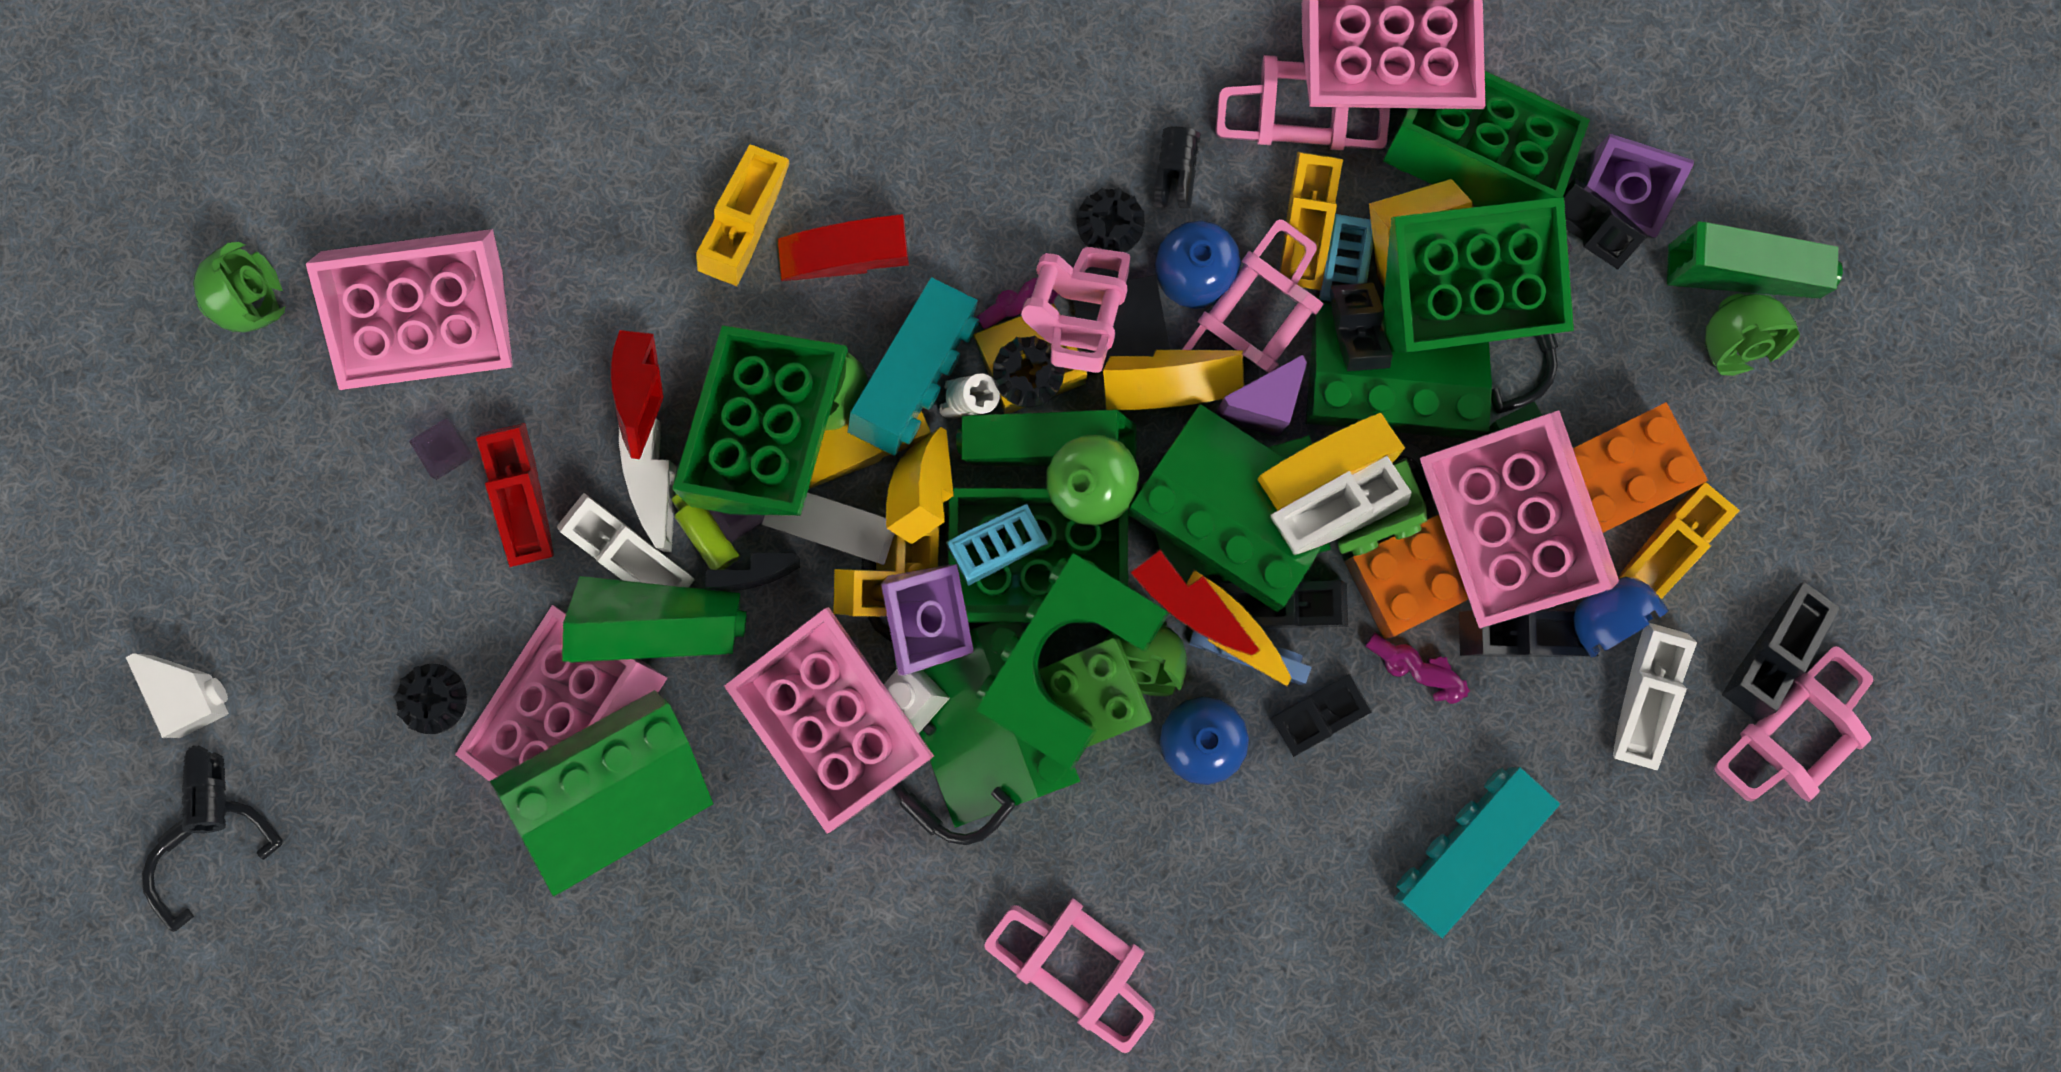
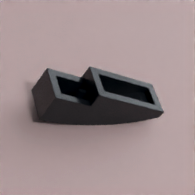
M1342 580L1300 582L1286 605L1278 612L1233 583L1216 584L1242 605L1261 628L1348 627L1347 583Z
M1806 582L1800 583L1777 611L1739 665L1723 691L1722 696L1756 721H1760L1777 712L1794 679L1804 674L1808 669L1840 607Z
M1473 610L1459 612L1460 656L1590 657L1575 632L1573 619L1575 612L1540 610L1482 628L1478 627Z

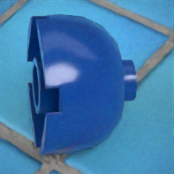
M1203 220L1185 222L1170 231L1160 244L1155 261L1157 279L1165 295L1180 306L1193 309L1206 308V306L1216 304L1219 298L1230 288L1241 269L1239 248L1231 234L1218 224Z
M1623 577L1619 578V582L1612 589L1587 596L1578 604L1573 617L1575 632L1589 656L1593 658L1600 652L1596 645L1600 644L1604 651L1648 626L1650 624L1648 621L1653 619L1650 614L1652 611L1655 610L1658 616L1662 617L1669 610L1648 584L1637 578Z
M1204 696L1183 701L1173 709L1162 725L1160 746L1164 760L1173 772L1189 783L1203 785L1225 781L1237 772L1247 756L1249 743L1245 721L1236 709L1221 699Z

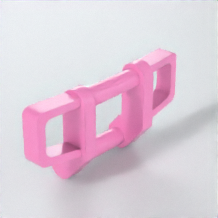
M1264 55L1261 85L1226 87L1218 95L1215 132L1219 138L1254 140L1259 145H1271L1272 141L1329 145L1330 150L1343 151L1344 147L1380 150L1387 145L1390 108H1377L1380 116L1376 140L1346 138L1349 107H1332L1330 128L1274 124L1278 78L1306 80L1305 63L1277 61V56ZM1261 94L1258 132L1227 129L1225 126L1227 99L1231 96Z
M1277 220L1253 253L1248 251L1241 262L1244 265L1230 288L1219 298L1209 313L1204 311L1197 321L1200 324L1182 350H1192L1206 329H1208L1235 350H1243V357L1245 356L1267 373L1274 371L1279 366L1276 361L1312 313L1316 315L1324 305L1311 293L1297 285L1317 250L1316 244L1286 221ZM1280 231L1288 234L1305 248V254L1291 279H1288L1259 258L1274 236ZM1258 275L1290 299L1297 302V305L1263 351L1251 345L1223 324Z
M1085 247L1082 249L1074 267H1071L1059 255L1045 253L1040 257L1036 269L1038 279L1032 297L1024 303L1021 315L1023 320L1047 342L1052 343L1051 363L1054 366L1095 373L1102 370L1107 351L1114 342L1115 330L1113 325L1118 307L1125 301L1128 291L1126 285L1130 266V255L1128 253ZM1089 267L1115 270L1119 274L1116 278L1085 273V271ZM1052 289L1065 299L1101 304L1097 320L1059 315V312L1048 303ZM1060 345L1069 346V347H1075V348L1088 349V350H1094L1095 352H1093V353H1088V352L1070 350V349H1065V348L1061 347Z
M1837 646L1831 648L1807 673L1805 672L1794 679L1793 687L1787 692L1777 712L1758 721L1755 725L1749 724L1740 733L1742 738L1716 763L1714 767L1715 772L1746 801L1756 800L1784 778L1788 785L1802 799L1810 802L1820 792L1818 786L1856 748L1861 750L1871 741L1870 734L1852 710L1872 684L1873 676L1843 649ZM1830 661L1838 662L1858 681L1857 688L1845 704L1814 678ZM1806 700L1828 717L1842 735L1807 772L1799 762L1770 738ZM1747 744L1778 771V773L1758 788H1750L1729 769V762Z
M1074 898L1068 902L1052 926L1020 906H1011L988 936L985 942V949L1012 970L1016 977L1026 985L1031 982L1078 1017L1077 1023L1087 1031L1091 1030L1119 1051L1128 1053L1153 1022L1155 1015L1153 1006L1126 983L1142 959L1145 951L1135 944H1132L1130 947L1082 911L1083 905ZM1014 920L1021 922L1044 937L1025 963L998 942L999 936L1008 924ZM1071 925L1120 961L1090 1003L1041 968ZM1118 993L1143 1015V1018L1128 1036H1121L1099 1020Z

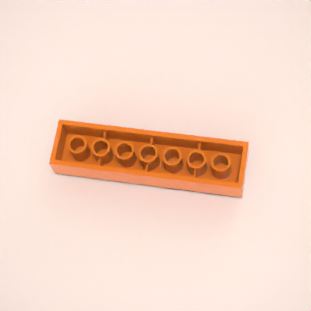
M1667 402L1573 448L1602 533L1708 481ZM1439 514L1420 524L1422 530L1418 533L1398 540L1394 536L1380 543L1376 549L1362 555L1353 556L1345 561L1384 639L1394 637L1469 600Z

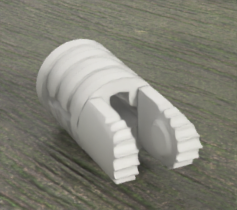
M980 373L947 380L944 386L947 389V403L940 404L939 411L945 418H960L962 416L985 414L992 411L1000 399V393L996 388L994 379L987 374Z

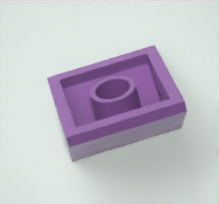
M1609 134L1593 150L1583 183L1621 211L1646 235L1657 238L1694 165V160Z
M1301 355L1224 397L1215 413L1231 424L1279 437L1291 421L1307 364L1305 358Z
M957 564L889 575L884 580L881 586L899 675H907L974 653Z

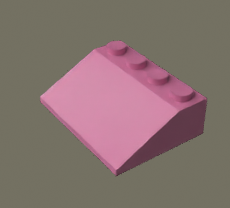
M1302 0V45L1309 107L1484 109L1483 0Z
M493 229L320 251L306 263L339 390L512 367L503 273Z
M1559 410L1420 458L1479 628L1612 589L1619 582Z
M552 605L455 755L490 781L654 690L658 693L667 677L640 659L585 662L562 661L563 622L566 613Z
M829 607L822 610L724 685L727 692L827 834L850 820L934 757Z

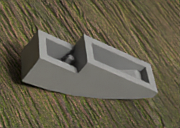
M807 493L801 516L765 515L762 525L882 565L886 561L895 534L886 529L885 517Z

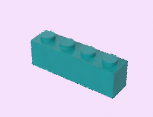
M932 277L930 278L850 412L847 433L893 456L897 454L903 442L908 445L911 444L921 424L917 417L922 408L927 410L932 408L941 389L937 382L942 374L950 376L960 357V352L956 351L961 341L969 343L979 323V319L974 317L977 299Z
M1509 767L1507 770L1499 768L1494 772L1484 785L1488 792L1477 804L1473 800L1466 804L1455 817V821L1459 823L1458 826L1448 837L1445 834L1438 836L1425 852L1429 856L1428 860L1419 870L1415 867L1410 868L1396 884L1400 891L1394 899L1433 935L1444 938L1560 806V803L1521 767Z

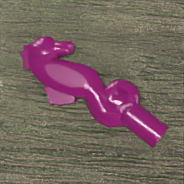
M1038 277L1026 282L1018 294L1013 290L1001 292L995 300V304L975 317L979 319L978 324L981 328L986 330L1007 316L1016 317L1022 314L1024 303L1032 297ZM1053 289L1048 301L1049 304H1053L1058 296V293Z
M1375 632L1366 642V648L1385 660V668L1392 676L1402 677L1410 672L1416 682L1425 686L1442 688V690L1433 693L1434 701L1446 700L1449 704H1454L1468 697L1470 690L1467 686V680H1461L1451 670L1452 667L1448 663L1446 656L1428 658V663H1424L1419 653L1412 646L1407 644L1394 646Z

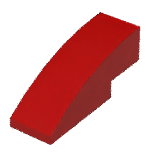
M903 214L827 225L778 238L782 281L865 274L868 269L909 266Z
M619 330L611 361L612 393L623 442L632 459H640L664 399L654 334Z
M521 423L481 433L476 437V441L488 478L485 486L509 567L553 557L550 527L526 424Z
M1161 550L1131 572L1134 578L1156 602L1173 617L1198 634L1226 648L1249 656H1253L1260 651L1204 576L1188 587Z

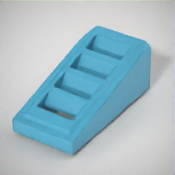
M1335 214L1319 300L1331 302L1330 289L1332 281L1347 284L1367 283L1373 248L1370 219ZM1340 232L1360 235L1361 243L1339 240ZM1344 249L1359 252V258L1353 259L1337 256V250ZM1335 265L1357 268V274L1354 276L1335 273L1334 268Z
M1027 504L946 542L968 586L1048 544ZM1019 519L1031 538V541L1023 544L1013 525ZM1005 528L1015 549L1006 550L997 533L998 530ZM987 536L990 537L999 554L998 557L991 559L981 539ZM972 544L983 564L976 567L965 549Z

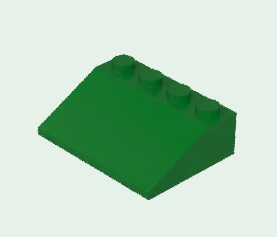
M1485 71L1484 109L1407 108L1383 162L1432 185L1452 179L1477 207L1563 197L1590 119Z
M1564 197L1391 217L1383 302L1385 335L1391 351L1407 353L1574 331Z
M1321 301L1324 305L1316 315L1314 314L1305 424L1348 427L1356 422L1382 413L1394 432L1476 439L1489 432L1492 397L1489 342L1407 353L1392 352L1393 357L1390 368L1347 372L1336 334L1331 302ZM1383 316L1382 328H1383L1384 333H1385V324H1384V316Z
M722 325L672 490L690 507L727 514L801 516L848 351L846 345Z
M1201 404L1160 461L1128 512L1130 517L1276 612L1286 605L1322 547L1319 546L1294 555L1271 519V514L1277 512V509L1257 479L1262 473L1279 464L1285 458Z
M953 488L954 496L949 499V540L1027 504L1048 542L1046 546L969 586L958 568L968 623H1029L1024 618L1030 606L1038 596L1045 599L1054 585L1048 581L1053 569L1061 558L1068 561L1073 553L1128 587V509L1119 518L1100 525L1080 524L1062 515L1053 505L1047 489ZM1019 519L1014 522L1013 525L1023 544L1031 541L1022 521ZM1005 528L998 530L997 533L1006 550L1015 549ZM987 536L981 539L991 559L998 557L999 554L990 537ZM973 544L965 548L975 567L983 564ZM949 551V565L956 564ZM1078 621V622H1072V623H1094V622Z
M988 623L970 630L974 653L922 669L950 697L929 721L937 728L935 733L928 736L921 730L920 735L934 755L930 762L955 828L995 814L1002 805L991 793L998 786L1014 800L1015 806L1081 782L1075 767L1068 770L976 711L981 700L976 698L977 692L990 674L996 677L1005 664V661L1000 659L1004 648L1014 635L1021 638L1024 633L1021 623ZM1039 672L1040 681L1042 683L1044 690L1046 691V688L1044 686L1043 680Z
M655 690L489 781L553 897L713 805L690 744L670 704Z

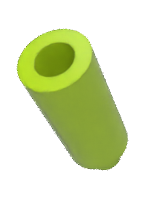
M677 494L671 499L679 511L674 518L711 570H725L739 560L740 555L708 510L690 507Z

